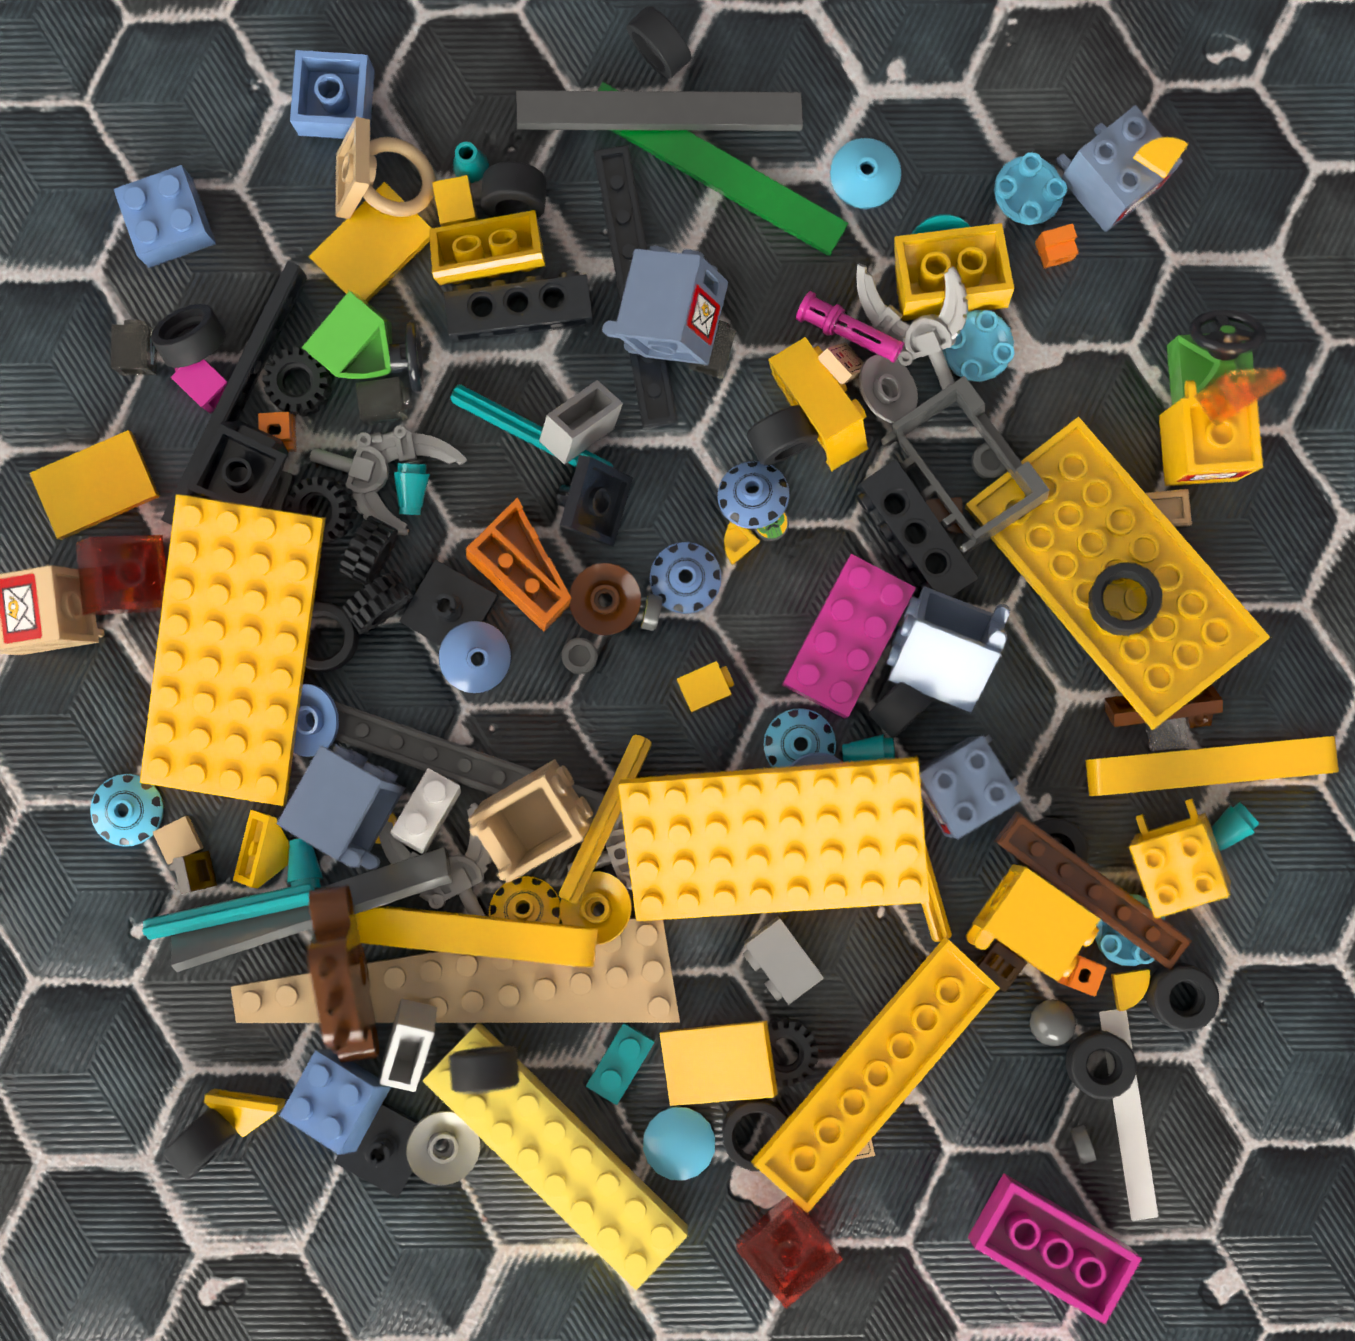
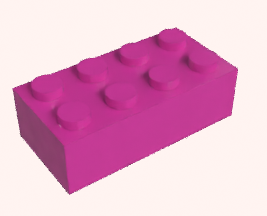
M851 554L846 560L781 685L843 718L849 717L916 587Z
M1003 1173L968 1236L975 1249L1103 1324H1106L1142 1259L1130 1246Z

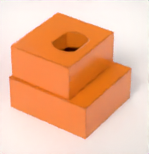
M1073 223L1044 231L1035 241L1044 268L1073 261L1078 255L1075 243L1077 235Z
M290 412L258 413L259 429L269 434L270 426L279 427L280 425V434L272 436L281 439L288 452H297L295 416Z
M1076 955L1075 958L1078 959V962L1073 971L1067 977L1062 976L1056 982L1096 997L1107 967ZM1081 969H1088L1090 974H1087V981L1080 982L1078 977Z

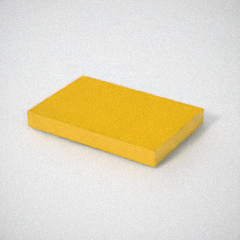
M385 182L376 190L388 200L405 202ZM365 200L353 212L351 218L346 219L309 258L345 294L352 291L369 302L430 241L429 229L432 228L418 214L407 217L391 216L378 211Z
M129 430L29 473L57 539L60 540L160 497L133 433Z
M767 1021L660 1032L670 1106L771 1098L778 1095Z

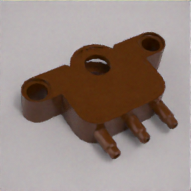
M349 885L310 890L309 909L314 933L308 945V963L324 1043L327 1047H332V1050L338 1054L340 1063L378 1058L379 1038L370 995L368 965L363 945L360 942Z

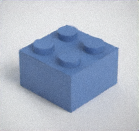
M295 51L290 122L299 136L344 139L355 117L370 119L371 125L375 71L368 55Z
M182 165L113 189L136 255L149 268L216 244L193 178Z
M332 1049L315 1050L279 1116L338 1155L355 1152L391 1086L379 1084L380 1079L354 1062L340 1063L338 1054Z

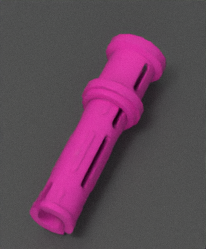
M812 291L806 294L796 315L797 321L803 322L805 320L823 329V334L827 336L837 334L889 359L893 363L897 360L904 346L903 341H899L872 326L846 315L845 309L841 305L836 304L832 306L816 298V293ZM816 310L824 314L825 316H821L813 311ZM843 323L847 325V327H843L840 324ZM857 330L881 343L878 344L868 338H865L855 333V331Z

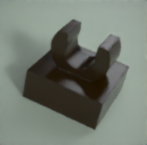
M209 850L172 859L173 864L169 866V869L176 873L178 884L173 886L175 890L180 891V894L217 886Z
M995 940L976 966L1003 992H1006L1027 963L999 941Z

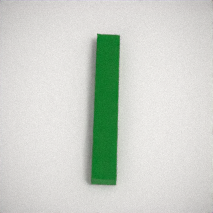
M602 82L597 91L618 90ZM610 130L829 257L848 226V222L688 130Z

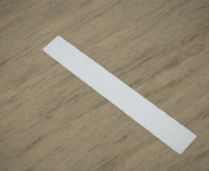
M1116 1009L1100 1012L1102 1031H1108L1120 1037L1132 1049L1127 1011H1118ZM1105 1051L1108 1073L1111 1075L1115 1062L1113 1056ZM1136 1075L1131 1087L1121 1096L1112 1098L1132 1221L1158 1217Z

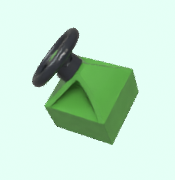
M349 291L302 347L336 377L370 379L390 374L391 371L392 373L404 372V369H408L409 381L413 392L420 393L423 390L424 366L418 324L414 320L408 321L405 328V343L392 344V323L359 294Z
M1213 310L1202 313L1191 322L1189 328L1190 335H1178L1167 345L1171 405L1185 398V381L1194 380L1196 383L1197 397L1237 395L1236 380L1238 377H1247L1249 394L1256 393L1252 351L1263 344L1266 338V331L1262 323L1253 316L1234 310ZM1215 321L1217 325L1216 331L1206 334L1201 332L1203 325ZM1230 321L1243 324L1252 331L1239 329L1231 324Z

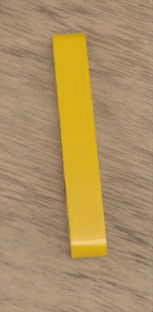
M1335 736L1085 760L1089 796L1339 772Z
M385 905L355 914L360 942L365 944L577 967H594L597 928Z

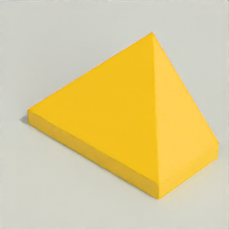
M250 810L233 881L258 889L288 865L290 845L282 828L277 825L276 817Z
M212 1089L204 1097V1103L219 1112L242 1137L280 1111L285 1106L286 1100L221 1089Z

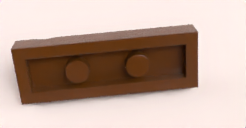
M1211 684L1166 720L1186 718L1190 728L1211 726L1213 714L1223 712V699ZM1123 695L1104 698V711L1114 727L1146 723Z

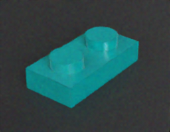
M623 1023L588 1080L586 1087L618 1105L655 1040L628 1023Z

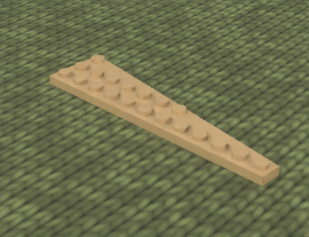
M636 917L630 918L627 926L618 937L605 944L596 945L594 967L567 966L438 951L367 963L370 995L376 1023H394L401 998L436 1006L435 1023L680 1022L663 920L636 921ZM310 972L231 986L236 1023H320Z

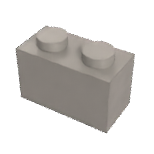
M596 380L547 414L539 441L565 465L614 430L623 403Z
M779 916L744 941V945L748 949L743 953L744 957L755 972L760 968L763 969L769 978L764 984L777 1001L783 997L789 1005L824 979Z
M401 998L383 1056L379 1084L413 1092L416 1091L434 1035L436 1006Z

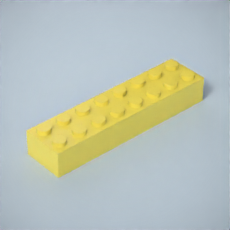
M477 1023L428 1073L423 1082L637 1290L688 1236V1225L519 1060L520 1081L516 1087L485 1093L463 1094L453 1092L451 1089L449 1056L453 1052L480 1047L504 1046L482 1023Z

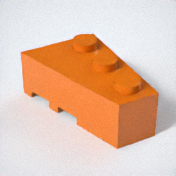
M517 497L466 548V558L545 632L569 607L571 596L553 562L547 556L539 541V536L534 527L532 528Z

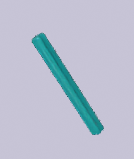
M463 385L455 387L450 398L453 404L555 456L539 441L543 427ZM587 450L579 454L592 457L613 467L612 463ZM579 455L569 461L568 464L576 467Z
M311 883L147 918L143 921L142 931L147 939L152 940L309 905V891L315 890V888H313Z

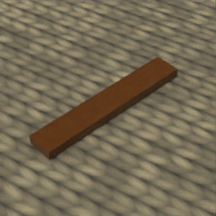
M1016 811L995 839L996 843L1167 969H1172L1192 940L1161 917L1155 918L1153 911Z

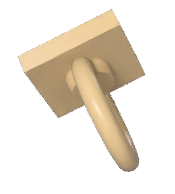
M355 117L336 153V217L350 219L362 197L378 211L391 216L407 217L423 211L434 197L432 182L436 181L435 173L429 160L414 145L398 138L380 137L370 141V119ZM381 152H395L408 158L418 169L422 180V187L417 197L407 202H395L381 196L372 187L377 167L374 155Z

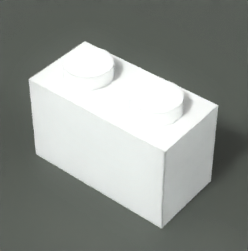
M428 768L392 828V837L415 851L425 854L461 794L460 785Z

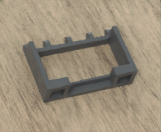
M965 376L892 424V432L881 439L884 447H888L896 441L899 443L909 457L900 464L904 472L915 466L929 485L920 493L922 498L927 500L936 494L950 513L949 516L940 522L943 528L947 529L957 523L969 539L959 548L963 555L969 553L1048 499L1049 488L1029 461L1024 464L1021 463L986 416L984 401ZM955 401L1027 496L976 531L967 522L905 436Z

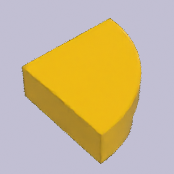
M1158 138L1146 143L1133 158L1165 178L1188 143L1176 138Z
M730 522L724 536V550L730 564L734 565L758 545L760 541L750 529Z
M1145 968L1111 974L1116 1009L1118 1011H1124L1135 1006L1144 997L1150 982L1149 969Z

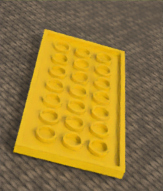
M1079 416L1021 461L1022 464L1029 461L1049 488L1048 499L991 537V539L1152 730L1270 638ZM1006 472L965 505V509L982 527L1027 496L1010 473ZM1121 562L1137 563L1149 569L1158 579L1163 592L1162 607L1155 620L1142 632L1129 636L1114 635L1103 630L1093 620L1088 607L1089 592L1098 575L1107 567ZM1120 578L1112 581L1106 587L1103 593V603L1111 616L1119 620H1131L1144 612L1147 606V595L1144 588L1138 582L1128 578Z
M183 494L176 495L140 783L284 806L287 803L326 518Z
M918 757L620 779L618 786L636 921L930 902Z

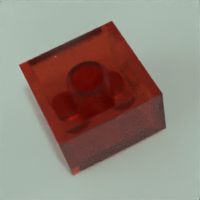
M163 535L89 537L76 543L83 616L143 613L162 610L166 579Z
M788 1195L736 1240L737 1252L785 1309L843 1260L837 1245L814 1218Z

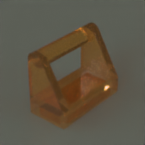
M1281 369L1228 372L1195 395L1194 398L1213 425L1217 427L1280 385L1286 378L1285 373Z

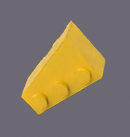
M804 337L768 360L772 376L790 405H800L810 423L819 434L817 440L826 452L827 465L833 471L868 450L863 419L866 418V413L857 399L851 401L846 395L847 387L845 383L840 384L819 361V356L823 353L819 346L813 348L807 338Z

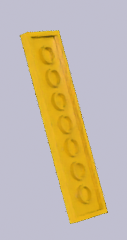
M944 938L751 1162L808 1213L1000 988L950 940Z

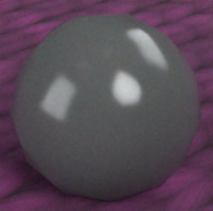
M1051 999L1043 1001L1031 1013V1032L1044 1045H1062L1074 1035L1076 1028L1075 1014L1069 1005L1060 1000Z

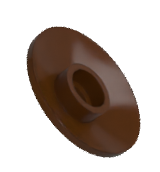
M611 563L595 564L584 569L573 581L569 592L571 596L569 606L573 617L581 627L597 635H613L625 630L634 622L641 606V592L635 578L626 569ZM603 594H609L613 599L612 604L608 607H602L599 604V598Z

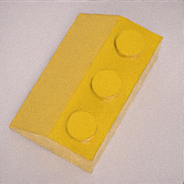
M535 210L429 229L432 273L439 285L460 284L468 280L484 277L493 278L501 274L531 271L535 268L546 266Z
M1002 223L894 237L896 290L900 313L903 315L901 317L902 321L915 320L923 315H940L946 291L944 273L948 272L947 269L950 267H955L962 279L961 283L965 286L968 312L1008 308L1014 291V284Z

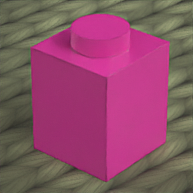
M205 359L187 367L175 368L176 372L171 378L200 407L211 414L215 410L228 381Z

